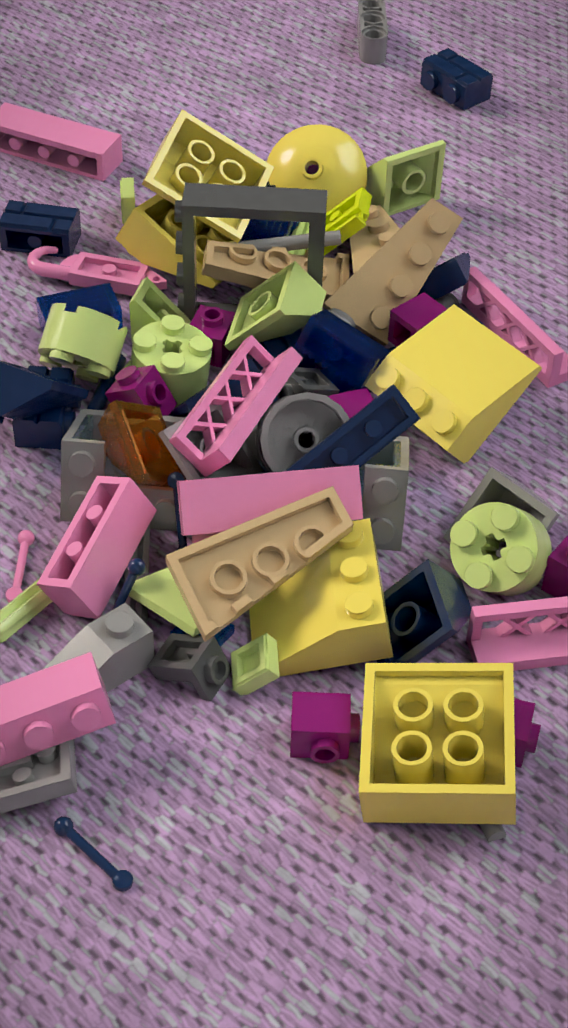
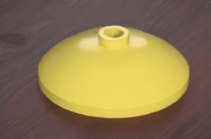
M314 124L299 127L289 132L276 143L266 161L274 166V169L265 187L327 190L326 213L361 187L364 189L367 187V165L360 147L348 134L332 126ZM310 165H317L319 167L317 173L312 175L307 173V168Z

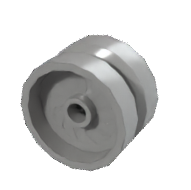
M304 392L282 397L269 406L258 422L255 435L258 458L268 473L284 472L350 418L341 405L326 395ZM307 431L311 434L307 439L311 444L309 448L301 447L298 443V437L302 432Z

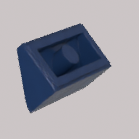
M464 252L434 267L418 295L425 292L436 300L464 286L469 280L471 259L469 253Z

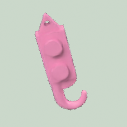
M55 246L36 248L29 253L27 258L28 267L35 274L42 277L69 281V285L133 296L141 281L148 277L160 290L167 289V280L152 271L150 266L138 261L82 251L79 254L67 257L60 265L39 260L43 255L58 253V248Z

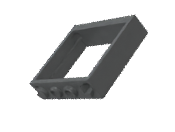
M185 183L182 201L175 200V222H182V231H177L176 254L183 255V262H178L176 280L177 285H183L184 293L178 294L177 307L191 321L200 305L217 307L236 312L238 304L197 302L196 216L309 222L307 273L322 287L327 190ZM306 325L300 328L301 332L307 327Z

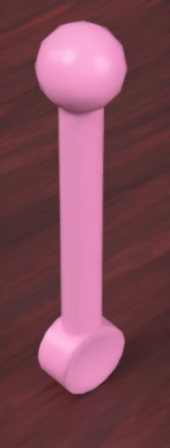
M23 530L18 534V542L21 545L13 586L6 591V600L9 603L23 592L21 586L28 549L35 541V536L30 530Z

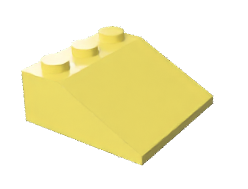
M182 109L157 150L142 185L175 205V200L182 201L185 183L265 187L274 166ZM196 216L197 219L236 243H239L250 221V219Z
M157 194L133 209L115 239L126 248L130 255L134 256L142 264L177 276L178 262H183V255L176 254L177 231H182V222H175V205ZM196 218L197 283L213 289L222 281L202 275L203 256L207 241H235ZM247 226L240 241L261 238Z
M453 304L392 350L364 386L378 396L394 384L421 418L413 425L464 464L471 459L542 370V367Z
M370 518L352 521L354 524L352 532L249 609L251 641L265 633L277 640L280 676L393 657L380 567Z
M365 663L358 792L363 823L516 825L513 663Z

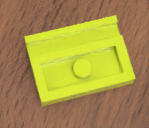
M361 187L326 213L325 232L340 230L342 244L363 229L370 215L369 209L372 195ZM339 245L324 247V256Z

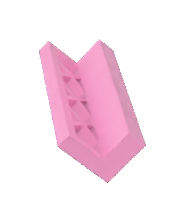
M476 266L471 267L469 280L463 287L461 302L488 329L540 365L542 370L536 377L547 388L568 381V354Z
M250 335L242 342L170 438L169 442L205 478L230 463L303 357L291 346L274 358ZM248 353L263 367L260 373L249 372L246 357ZM228 379L240 381L242 398L231 397ZM209 405H221L224 423H212ZM190 431H202L205 443L203 453L186 437Z
M568 596L472 606L466 641L473 663H513V671L568 665ZM548 615L541 622L527 623L536 616ZM504 621L496 627L482 629L483 622Z

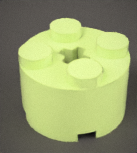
M66 303L52 304L37 350L41 355L39 363L49 368L62 366L71 368L76 371L75 376L77 378L98 383L99 378L109 379V377L114 376L128 332L127 327L125 326L118 330L120 323L118 320L90 308L78 306L74 313L64 311Z
M173 314L166 315L161 321L147 324L134 334L130 366L135 365L138 368L155 365L177 402L176 408L207 386L213 343L201 330L185 323L182 317Z
M489 502L472 508L459 521L454 523L450 531L451 560L458 575L470 587L497 595L514 596L534 588L542 579L547 566L548 556L552 553L551 540L544 525L528 512L502 502ZM502 541L506 543V547L500 550V558L496 556V550L499 549V543Z

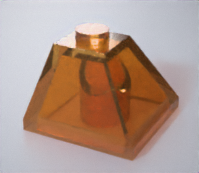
M118 400L111 402L107 406L97 426L102 437L101 441H106V456L110 459L112 465L128 477H131L136 483L144 485L169 486L167 479L171 473L179 472L183 474L158 434L167 428L159 407Z

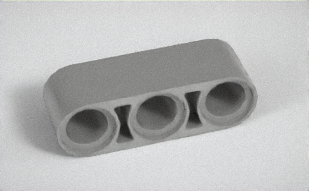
M358 0V52L360 60L367 64H380L386 60L388 26L384 0Z

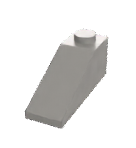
M125 602L87 624L43 669L91 652L106 691L109 692L149 668L148 665L155 656L153 630Z

